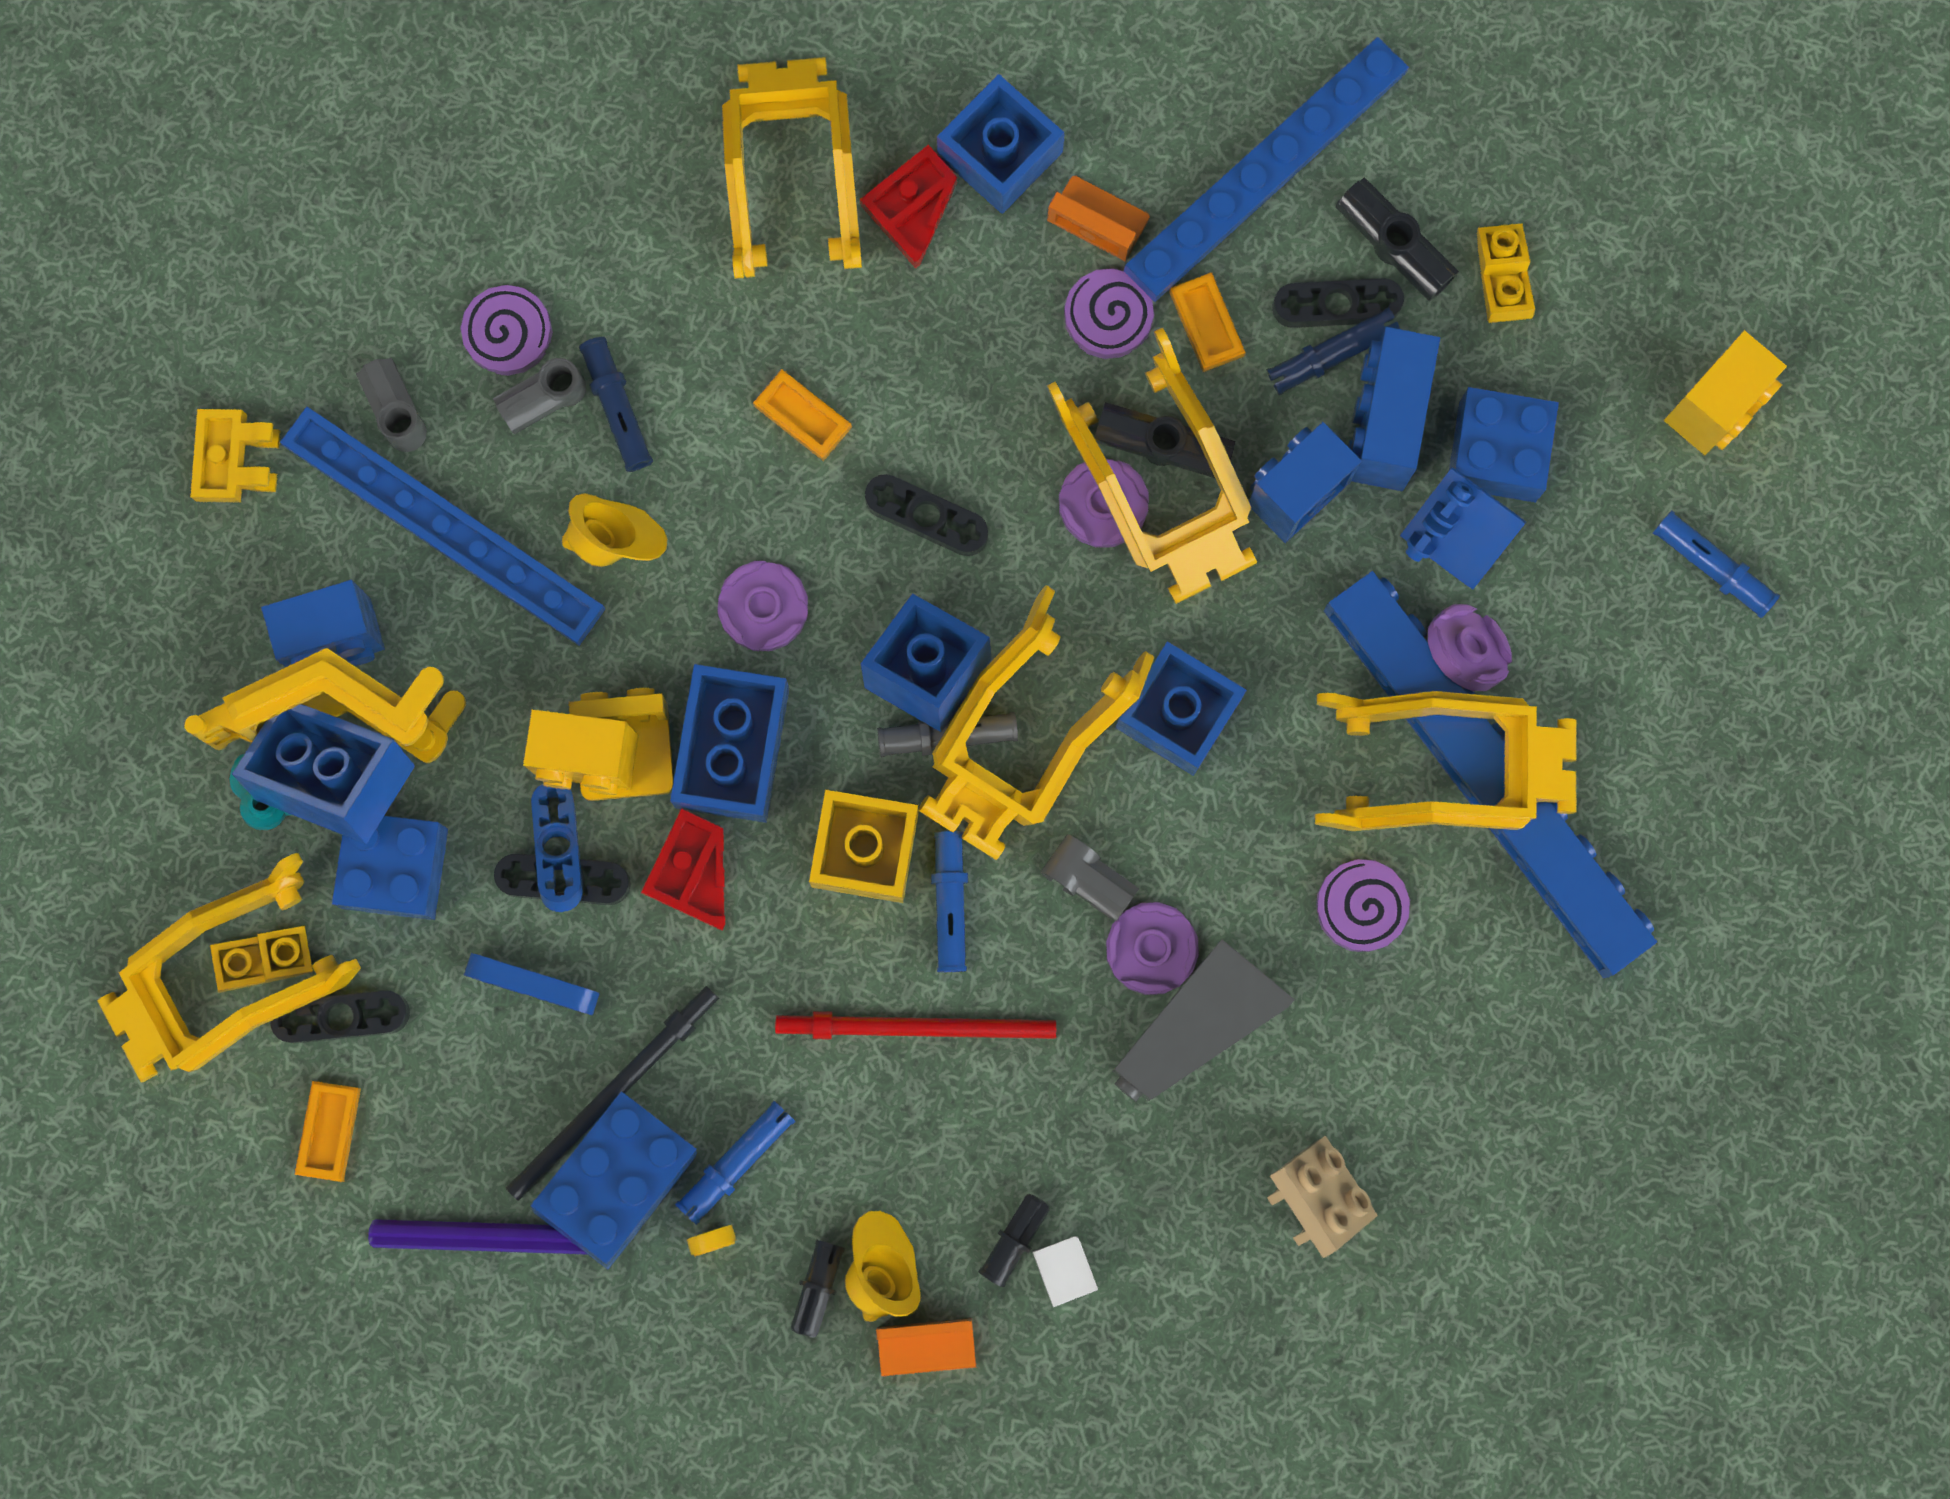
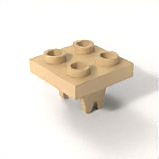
M1326 1136L1308 1146L1270 1175L1278 1189L1269 1195L1267 1199L1271 1205L1283 1199L1286 1200L1304 1228L1293 1239L1298 1246L1311 1239L1323 1258L1341 1248L1378 1216L1371 1205L1369 1196L1358 1186L1346 1168L1342 1155L1331 1145Z

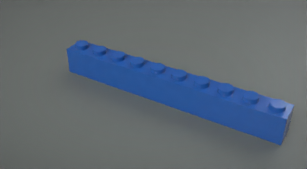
M1371 571L1331 600L1324 609V613L1388 697L1430 691L1475 694L1474 691L1457 685L1442 672L1433 659L1428 642L1424 638L1427 636L1424 626L1415 615L1410 613L1407 616L1396 602L1399 600L1398 593L1386 578L1382 577L1379 579ZM1446 715L1405 718L1470 804L1495 806L1505 796V731L1498 724L1494 723L1491 725L1484 718ZM1536 802V819L1530 820L1522 829L1489 828L1603 979L1615 975L1657 943L1651 934L1654 931V927L1650 920L1639 909L1633 911L1623 898L1625 889L1620 881L1611 872H1603L1593 859L1597 856L1595 849L1583 835L1579 834L1576 836L1565 822L1568 819V815L1557 813V803Z

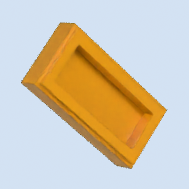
M1212 272L1170 288L1169 293L1203 372L1245 356L1246 352Z
M782 369L753 402L755 408L822 461L828 457L852 428L850 422Z
M312 1081L295 1175L344 1182L361 1088Z

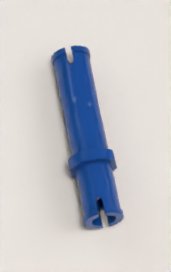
M1672 510L1654 530L1653 534L1660 537L1689 562L1721 586L1719 591L1724 595L1731 593L1755 612L1760 619L1779 599L1780 595L1778 593H1774L1748 572L1750 568L1744 562L1736 563L1707 538L1703 537L1675 515V512Z
M961 831L934 832L936 873L931 874V884L936 885L937 972L942 973L967 971V966H965L964 884L968 883V873H963V832ZM950 914L953 916L952 936L949 935L948 916Z
M775 1101L771 1103V1106L713 1167L709 1164L703 1170L705 1175L675 1204L696 1225L700 1223V1220L725 1194L731 1195L735 1190L733 1185L785 1130L796 1122L786 1112L776 1120L785 1110Z

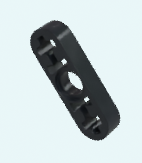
M1385 278L1290 283L1277 291L1272 304V312L1275 319L1281 325L1289 328L1357 325L1383 311L1380 310L1379 303H1365L1363 313H1358L1359 295L1357 291L1364 292L1362 300H1373L1376 298L1378 291H1384L1386 298L1394 299V302H1391L1388 308H1390L1395 318L1403 306L1404 293L1395 281ZM1333 293L1345 295L1350 302L1349 311L1340 315L1330 312L1325 304L1326 297ZM1313 294H1319L1317 300L1319 315L1312 314L1314 306L1301 307L1298 315H1291L1289 308H1282V305L1287 303L1289 296H1296L1297 303L1305 304L1312 302Z
M888 474L874 477L866 486L865 500L867 508L878 518L962 556L976 555L987 544V524L981 516ZM887 486L893 488V496L904 503L906 502L907 494L914 496L907 506L906 517L898 516L901 512V506L893 502H887L884 507L878 506V497L874 492L876 490L883 492ZM930 504L936 507L940 513L938 522L931 527L919 526L913 518V514L919 506ZM947 513L956 515L952 519V524L961 529H965L969 523L976 526L975 534L980 537L979 540L970 539L967 545L961 544L960 534L950 528L947 530L946 537L939 535L946 525Z
M510 854L503 857L497 863L494 870V880L502 892L512 897L541 899L539 891H534L537 882L521 880L518 888H512V882L504 878L505 871H513L515 863H521V869L524 872L537 874L535 855ZM580 859L582 889L585 883L583 868H591L588 877L593 879H604L607 871H613L614 878L621 881L620 888H613L611 896H604V890L601 887L587 885L589 894L582 895L579 903L615 905L627 897L631 882L628 873L620 865L608 861ZM555 891L556 896L564 895L565 892L558 893Z
M392 991L327 996L295 1010L299 1016H316L313 1006L320 1005L317 1013V1022L321 1033L314 1034L316 1025L307 1024L298 1026L297 1034L292 1035L291 1029L282 1026V1020L289 1018L291 1012L270 1021V1026L278 1039L294 1044L393 1034L403 1029L410 1017V1008L404 997ZM389 999L391 1006L398 1007L399 1014L391 1017L390 1025L385 1026L384 1019L365 1018L368 1028L361 1029L363 1011L359 1004L360 1001H366V1010L383 1008V1000ZM338 1004L348 1005L353 1012L351 1025L342 1031L334 1030L328 1021L329 1012Z

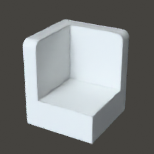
M1071 1237L1043 1249L1040 1248L1032 1251L1053 1307L1098 1290L1078 1237Z

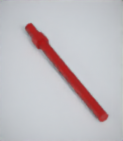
M813 1011V1016L776 1015L775 1034L813 1035V1039L832 1040V1035L1056 1039V1020L832 1016V1011Z

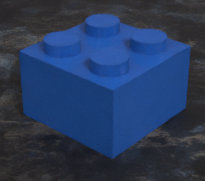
M998 74L937 136V155L1003 214L1063 153L1065 132Z
M1468 387L1459 401L1449 470L1453 467L1489 495L1536 503L1546 491L1559 402Z
M1324 422L1313 431L1308 427L1301 430L1287 445L1289 450L1283 455L1282 460L1278 462L1274 457L1270 459L1255 474L1256 480L1250 486V489L1253 491L1249 500L1251 509L1284 543L1289 541L1350 484L1362 462Z
M353 580L261 607L275 659L284 667L292 665L325 648L330 649L354 666L373 661L375 659L374 653L385 650L371 598Z
M912 593L861 662L864 687L942 732L961 706L979 674L992 661L990 637Z
M1167 641L1150 668L1139 699L1119 717L1116 729L1194 776L1247 690Z
M384 816L367 844L342 835L332 905L344 910L435 920L448 828L439 822Z

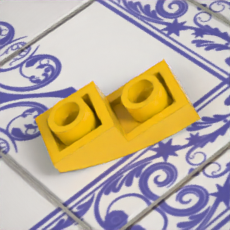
M1523 224L1479 227L1477 230L1478 254L1488 323L1533 319L1535 305L1528 276L1530 257Z
M305 926L257 934V937L210 945L218 993L313 972Z

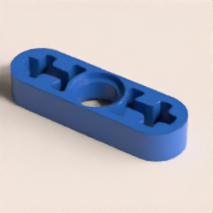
M541 784L535 789L531 798L538 889L541 900L548 909L555 912H566L579 904L583 894L576 808L571 790L551 788ZM558 797L560 803L558 804L559 822L551 823L547 806H549L550 798ZM554 837H563L570 842L568 850L558 856L546 853L544 846L549 839ZM563 869V876L567 887L565 888L564 895L556 896L554 891L556 887L554 870Z
M471 953L464 972V976L536 997L537 999L592 1016L600 995L596 991Z

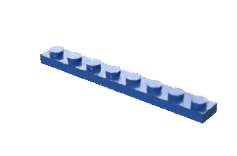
M1377 37L1125 264L1124 272L1156 302L1407 73L1409 67Z
M306 406L280 443L284 448L578 646L581 645L605 611V607L309 407Z

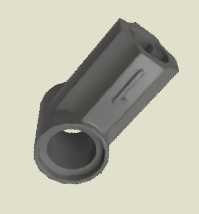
M392 358L376 359L363 365V368L356 375L375 414L379 430L392 447L398 451L410 452L418 449L426 439V425L417 412ZM404 419L411 420V425L406 431L393 433L394 427L399 421Z
M554 358L542 365L537 374L496 396L493 400L504 421L515 435L558 409L579 403L586 393L587 385L584 377L571 361L565 358ZM563 374L573 376L572 384L567 390L562 392L553 391V383L558 376Z
M1067 834L1040 873L1050 882L1054 879L1063 885V891L1072 896L1077 894L1092 907L1113 921H1117L1139 888L1102 863L1100 856L1090 847Z

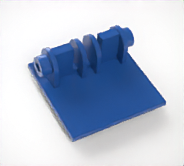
M1452 467L1400 536L1407 541L1408 548L1406 549V554L1412 560L1420 562L1422 558H1430L1473 590L1525 525L1526 521Z

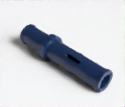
M1390 308L1384 309V311L1314 347L1308 345L1301 349L1302 353L1273 368L1266 369L1271 381L1281 376L1284 377L1283 380L1273 385L1277 394L1280 396L1283 392L1313 377L1318 379L1325 375L1324 371L1369 349L1372 340H1380L1386 327L1400 329L1397 321L1389 326H1384L1385 323L1395 318Z
M596 337L585 341L579 346V350L583 354L592 379L590 389L594 396L599 397L610 425V430L625 463L626 471L634 472L650 466L653 463V459L649 455L638 421L624 389L626 385L625 376L622 372L617 371L608 349L606 338ZM621 418L625 421L628 429L627 432H624L620 421Z

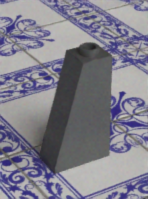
M1221 940L1113 1069L1112 1072L1119 1077L1115 1085L1135 1102L1141 1096L1150 1101L1287 1009L1295 999L1224 940Z

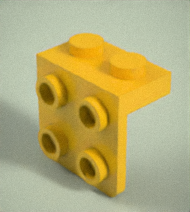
M635 688L627 690V697L609 698L606 692H590L581 694V701L569 702V714L626 721L639 735L631 789L618 788L617 795H603L590 792L589 787L582 786V783H580L581 794L586 800L596 801L663 795L672 791L674 779L668 703L662 693L655 694L653 688Z

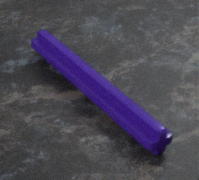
M375 1219L369 1226L368 1231L369 1245L373 1248L588 1255L550 1225Z

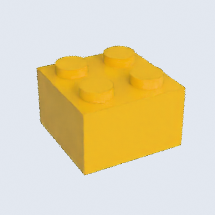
M1744 330L1664 421L1703 455H1706L1715 445L1720 450H1723L1748 425L1755 413L1783 385L1776 378L1787 365Z
M532 709L523 766L534 773L535 779L543 781V785L547 787L570 790L572 782L582 783V786L589 787V791L593 793L617 795L618 788L631 789L639 735L626 721Z
M825 790L809 878L811 887L903 903L919 815L918 805Z

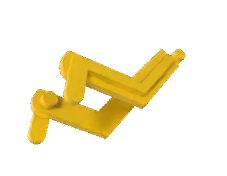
M826 57L787 60L788 68L778 69L776 61L738 64L739 83L748 82L749 88L730 89V99L722 105L724 164L734 246L732 260L735 279L744 278V274L746 278L755 277V267L768 266L766 244H752L745 178L743 128L751 122L821 116L831 121L841 237L828 238L830 261L843 260L844 269L862 268L847 94L837 89L836 80L818 82V76L827 75Z
M1161 327L1154 331L1161 353L1153 356L1156 368L1146 372L1145 375L1154 393L1167 388L1197 438L1221 490L1214 508L1158 536L1141 531L1113 470L1088 428L1098 422L1092 406L1087 402L1076 407L1072 398L1065 401L1056 382L1047 385L1060 418L1098 485L1135 564L1148 568L1150 572L1167 564L1176 582L1175 585L1168 588V591L1175 604L1211 587V583L1206 575L1207 572L1215 569L1220 580L1223 581L1257 564V560L1250 547L1242 551L1240 550L1232 533L1233 530L1249 523L1247 517L1251 510V505L1215 426L1181 372L1170 340Z
M1048 585L1044 586L1036 597L1023 629L979 674L932 753L934 759L933 768L947 776L948 779L937 798L934 799L927 795L918 811L951 832L957 829L962 819L969 824L962 835V839L995 860L1000 857L1005 849V844L998 839L1013 819L1023 826L1044 821L1085 749L1139 699L1154 660V656L1145 651L1136 661L1133 670H1130L1124 677L1115 672L1108 676L1101 688V692L1105 695L1070 728L1034 790L1022 793L969 759L966 741L994 694L1037 650L1048 656L1060 640V635L1052 631L1055 618L1046 613L1055 593V590Z
M325 648L223 697L225 703L198 716H189L185 720L184 726L186 731L216 750H222L229 743L239 738L252 743L266 720L303 704L335 717L349 712L382 735L394 739L400 747L422 762L431 763L444 751L448 741L447 733L464 710L466 699L458 691H449L443 696L431 715L427 717L424 711L444 683V677L437 668H424L404 696L400 697L330 649Z
M1440 691L1366 700L1337 693L1317 694V705L1338 709L1336 710V720L1347 723V734L1355 736L1369 735L1371 722L1430 715L1494 719L1505 731V796L1495 806L1429 801L1369 807V797L1348 796L1346 797V809L1335 810L1334 814H1315L1316 825L1348 831L1432 824L1518 830L1522 829L1530 820L1536 819V802L1557 803V813H1576V771L1563 770V762L1576 761V719H1558L1557 728L1537 726V706H1529L1523 698Z
M299 853L289 855L279 861L267 879L189 911L128 958L127 967L119 972L127 988L126 992L118 998L115 992H111L97 1000L116 1037L127 1034L129 1041L123 1044L122 1048L141 1083L158 1074L154 1064L163 1057L171 1071L178 1068L188 1072L200 1069L253 1029L346 987L361 969L357 959L338 965L333 955L326 956L312 965L316 975L239 1009L201 1038L190 1034L160 978L161 968L165 961L205 931L276 901L281 910H286L302 900L298 889L303 886L305 881L300 873H296L303 863Z

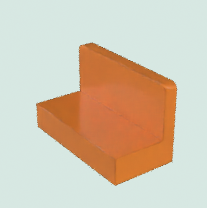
M1072 176L1062 194L1056 192L1048 206L1047 221L1126 262L1150 216L1141 209L1077 176Z
M972 1318L877 1327L876 1329L881 1376L976 1367Z

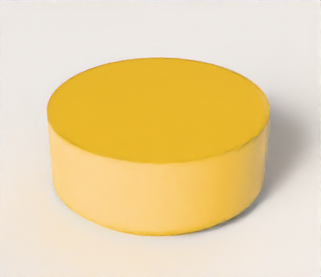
M732 1225L687 1239L690 1253L694 1257L733 1245L737 1241Z

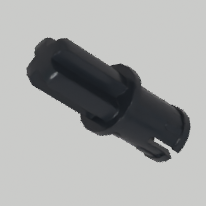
M1026 1195L1006 1229L998 1231L1001 1237L978 1272L996 1285L1005 1287L1006 1281L1023 1253H1030L1032 1248L1028 1245L1048 1214L1049 1205L1035 1195Z
M817 1239L805 1281H799V1285H802L803 1288L791 1324L792 1331L807 1337H816L819 1333L829 1296L836 1293V1290H832L842 1254L845 1251L844 1247Z

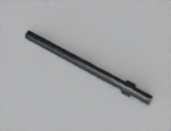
M705 986L681 1012L676 1009L663 1022L666 1027L506 1187L507 1191L519 1201L597 1123L621 1091L626 1093L679 1039L684 1042L696 1030L694 1024L720 998L708 986Z

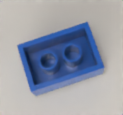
M1386 327L1379 341L1372 340L1369 353L1365 354L1360 380L1367 381L1368 384L1364 383L1361 396L1357 397L1352 423L1359 424L1360 427L1355 428L1353 439H1350L1348 447L1362 461L1351 480L1352 482L1403 491L1415 473L1440 337Z
M694 664L670 802L676 809L682 808L687 811L767 823L789 694V685L786 678Z
M300 704L266 720L232 775L256 801L367 844L415 765L394 739Z
M621 1091L534 1200L531 1208L537 1216L609 1270L696 1158L697 1149Z

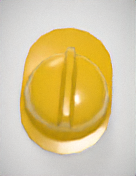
M585 493L576 495L569 502L568 513L571 520L567 531L562 537V546L575 552L582 560L593 566L604 567L612 565L623 557L651 561L661 557L667 549L668 538L664 529L642 509Z
M869 1211L858 1218L853 1228L852 1247L854 1261L845 1277L846 1291L851 1301L862 1311L865 1321L872 1322L888 1315L896 1317L908 1316L917 1310L921 1300L913 1245L896 1218L882 1211Z

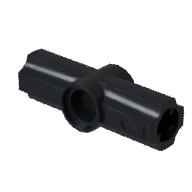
M1365 177L1350 187L1337 202L1336 208L1374 246L1378 258L1386 264L1393 265L1428 301L1436 298L1458 275L1459 271L1421 234L1420 226L1416 219L1409 214L1399 212ZM1399 233L1404 236L1407 244L1396 246L1388 240L1387 234Z
M1105 402L1094 437L1097 443L1146 457L1149 462L1157 466L1172 465L1215 478L1202 448L1190 427L1184 426L1178 419L1171 416L1157 418ZM1158 433H1167L1175 440L1176 447L1170 450H1162L1154 444L1153 436ZM1219 436L1231 461L1236 441Z

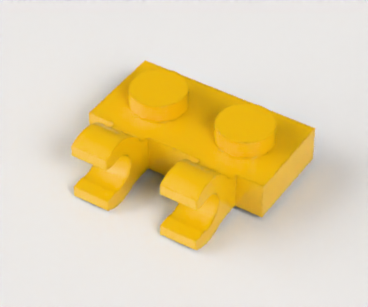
M197 409L190 497L196 502H241L242 489L257 492H276L277 474L270 473L269 467H244L245 445L258 448H279L280 430L273 429L272 423H247V414L243 410Z

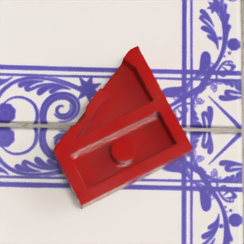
M928 144L860 199V206L915 269L921 265L957 185V176Z
M681 808L643 886L641 894L723 931L726 924L724 916L723 828Z

